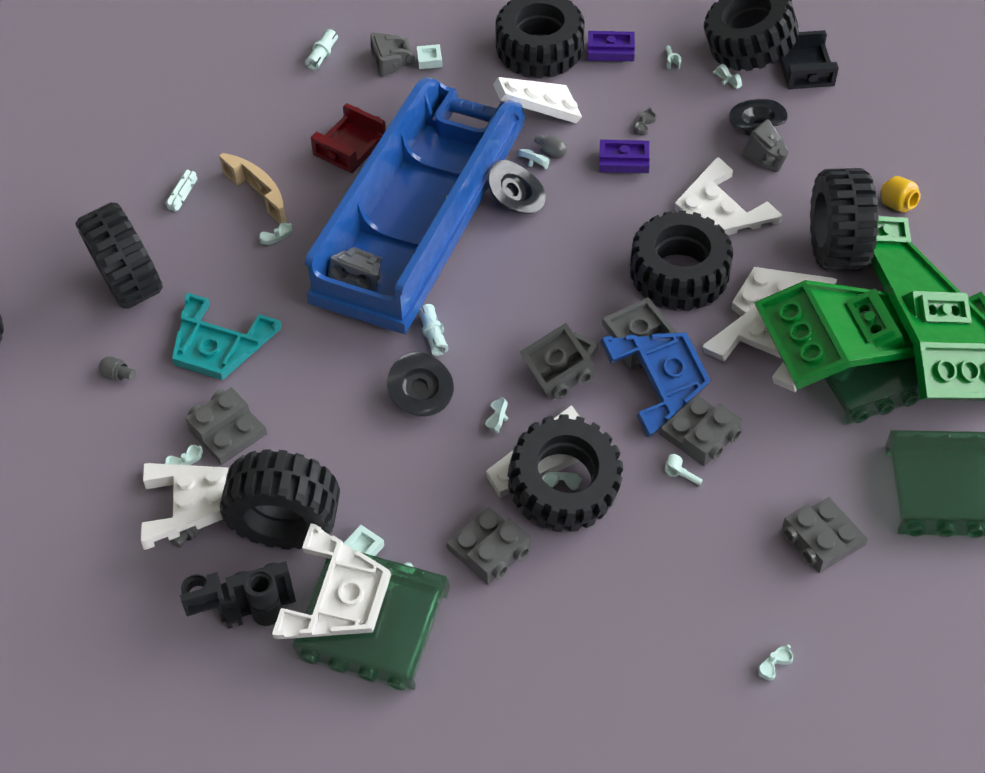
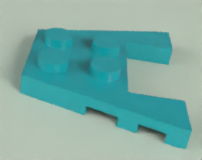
M187 292L185 295V308L181 314L182 322L180 331L177 333L172 360L175 366L224 380L281 330V320L258 314L247 334L239 333L201 321L210 307L209 299Z

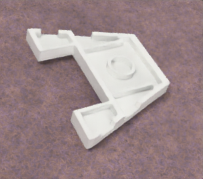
M719 157L708 166L675 202L674 210L677 213L680 210L686 211L688 214H693V212L699 213L703 218L709 217L715 221V225L719 224L727 235L736 234L739 229L748 227L752 230L761 228V224L769 222L772 225L779 224L782 220V214L768 201L746 212L717 186L731 178L733 170Z
M754 267L733 300L731 309L738 315L743 316L755 307L754 302L804 280L836 284L837 279Z
M753 307L702 346L705 354L723 362L726 361L740 341L781 358L756 307ZM782 362L772 376L773 383L796 392L797 389Z
M155 463L144 464L143 482L146 489L174 485L173 517L142 522L141 543L143 549L155 547L154 542L168 537L169 541L180 537V531L196 526L198 530L223 520L219 506L229 468Z
M311 523L302 546L303 552L329 558L331 562L313 614L308 615L281 608L272 632L275 639L372 633L391 577L390 570L358 550L356 552L345 545L342 540L327 534L321 527Z

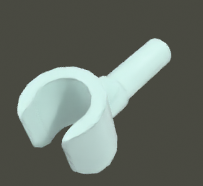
M666 46L665 50L668 55L666 68L670 70L671 63H674L679 69L681 56L673 53L671 46Z
M670 454L666 461L665 473L670 477L680 475L700 486L703 480L682 468L683 459L680 456Z

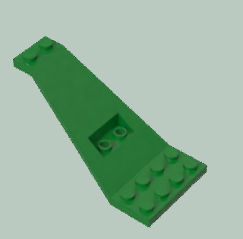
M879 216L876 249H874V257L871 259V263L913 344L920 399L985 401V316L968 300L967 293H961L911 243L908 218Z
M804 280L754 302L797 390L850 367L915 357L913 344L887 293L884 291H877L875 288L870 290ZM982 291L968 297V300L985 316V296Z

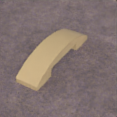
M226 153L220 154L219 158L223 174L237 186L246 181L265 198L267 213L279 224L286 223L281 193L270 176L261 168L243 158Z

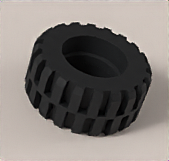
M510 0L507 6L504 5L496 17L497 55L507 68L511 67L513 72L517 74L520 72L525 77L536 76V78H543V76L554 77L557 73L563 74L569 68H572L583 54L584 17L578 7L574 6L570 0ZM534 34H546V35H545V36H535Z
M719 0L713 3L704 21L705 35L714 59L719 64H724L728 69L732 68L735 71H741V69L753 71V68L759 67L761 69L769 63L777 62L779 57H784L789 49H792L799 34V26L792 0Z
M862 168L824 169L815 178L810 202L811 244L816 262L825 270L863 269L871 263V259L874 257V249H876L879 213L877 211L878 199L876 198L873 178L868 171Z
M110 202L78 218L75 223L78 232L121 308L129 309L161 292L163 285L159 274L140 237L118 203Z
M680 210L678 213L669 211L663 213L661 217L659 215L652 217L649 222H645L639 228V231L635 233L633 238L630 276L634 281L635 288L639 292L642 291L641 295L643 297L652 299L655 305L662 307V305L668 306L669 310L676 311V308H683V311L692 310V307H697L698 309L706 306L707 302H714L727 287L733 259L732 242L730 237L725 234V230L719 224L715 225V221L711 218H703L701 214L696 212L688 214L686 211ZM680 254L690 256L700 263L682 267L672 265L662 258Z
M560 414L556 420H554L553 416L543 418L541 425L538 422H534L528 427V431L523 432L518 438L508 467L509 493L514 494L513 502L517 508L523 506V515L528 520L532 517L538 520L537 526L545 528L547 524L553 526V531L562 532L563 527H568L569 532L579 531L582 524L585 528L594 525L596 519H602L609 507L612 506L623 479L621 477L623 461L618 460L621 454L618 446H611L613 438L608 432L602 434L599 431L601 426L592 422L589 425L584 422L585 418L577 416L576 420L569 419L568 414ZM555 454L572 456L582 462L587 468L591 477V484L580 492L565 493L557 491L542 479L538 471V464L544 458Z
M264 449L259 453L252 451L245 456L242 455L228 469L219 506L222 518L231 530H236L237 535L242 538L247 537L253 543H262L266 547L274 548L275 546L289 550L295 547L302 549L311 523L321 527L324 532L330 535L334 528L340 488L334 474L332 475L326 466H320L318 461L312 458L307 459L302 454L287 453L288 451L286 450L275 452L271 451V449Z

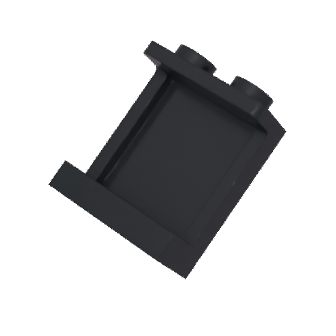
M825 30L799 32L792 49H789L784 57H779L788 89L835 86L839 67L837 62L830 61L825 45L827 37Z

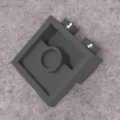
M649 297L602 318V326L613 338H622L626 335L642 337L651 336L652 334L677 333ZM637 354L623 359L630 369L636 366L643 368Z
M567 323L520 351V354L550 401L554 398L562 399L566 397L571 387L578 383L586 384L590 382L593 374L597 372L592 360Z
M232 387L226 391L218 390L213 394L210 402L204 406L195 405L188 412V416L185 417L189 431L221 465L267 435L266 427L249 411L248 404Z
M696 395L661 427L660 435L698 463L705 466L711 459L716 460L729 442L733 443L738 439L742 432L740 428L742 419L723 405L718 404L714 407Z
M830 497L812 507L807 504L786 516L782 526L783 535L786 540L794 544L802 553L806 563L811 566L813 565L819 573L865 546L868 540Z
M488 507L446 542V546L451 553L489 585L494 579L502 578L507 573L509 566L516 560L520 561L527 556L530 551V535L510 518L505 521Z

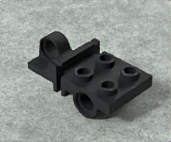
M286 561L269 563L263 568L252 571L238 572L231 577L225 578L226 583L222 584L220 583L218 573L215 572L208 574L207 578L199 574L191 575L181 585L182 594L180 598L186 616L217 608L221 621L227 623L228 629L233 628L232 624L238 622L239 626L243 625L242 617L252 614L254 621L259 625H273L277 621L282 605L296 602ZM196 586H202V587H203V588H201V589H199V590L189 592L193 587H196Z

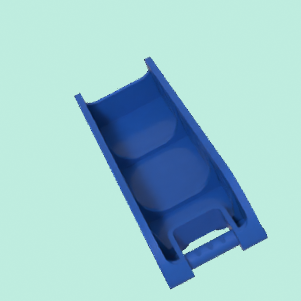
M429 77L421 79L408 95L306 255L305 265L308 266L311 284L310 289L306 293L308 304L406 334L488 190V173L490 168L497 161L505 160L522 130L525 121L522 105L519 102L508 100L500 102L497 108L458 98L456 89L447 87L436 79ZM454 112L489 123L485 128L478 129L449 121ZM353 247L382 257L380 279L377 281L375 292L329 278L330 258Z

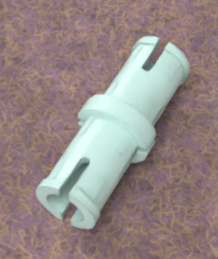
M331 29L325 30L320 40L314 43L313 51L305 60L306 65L310 63L309 69L318 70L324 58L330 55L331 47L338 39L337 34L333 37L336 33Z
M431 304L423 305L425 313L422 308L418 311L423 324V335L428 339L431 353L435 356L443 355L441 347H443L444 352L448 351V345L443 335V324L438 321L435 307Z

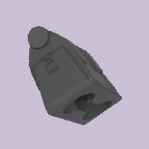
M374 32L370 34L371 53L381 77L399 70L415 60L407 38Z
M766 119L752 131L741 156L763 168L778 172L782 168L789 151L786 149L785 142L770 120Z
M356 247L350 248L348 251L344 250L330 258L328 277L375 292L377 281L380 279V266L383 258Z

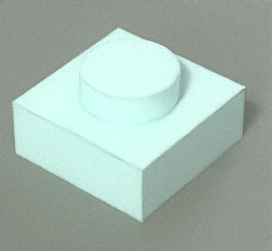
M440 44L417 46L419 69L442 67Z
M362 525L344 542L348 547L356 552L358 550L371 559L385 546L382 538Z

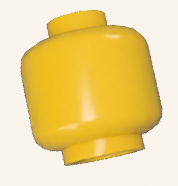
M901 176L890 178L883 183L880 190L882 203L886 207L898 212L905 213L915 208L920 200L918 185L914 181Z

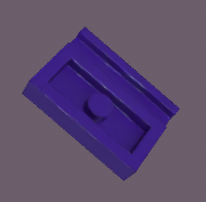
M588 31L587 60L634 62L635 32Z
M600 139L599 172L649 173V141Z

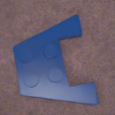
M686 332L652 334L651 336L637 337L636 335H626L622 338L606 336L600 341L610 363L637 354L661 402L638 412L636 415L647 438L652 436L711 382Z

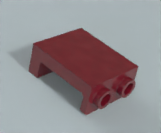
M346 103L343 106L344 116L325 135L316 131L310 139L314 156L353 174L371 155L384 135L386 126L385 121L380 117Z

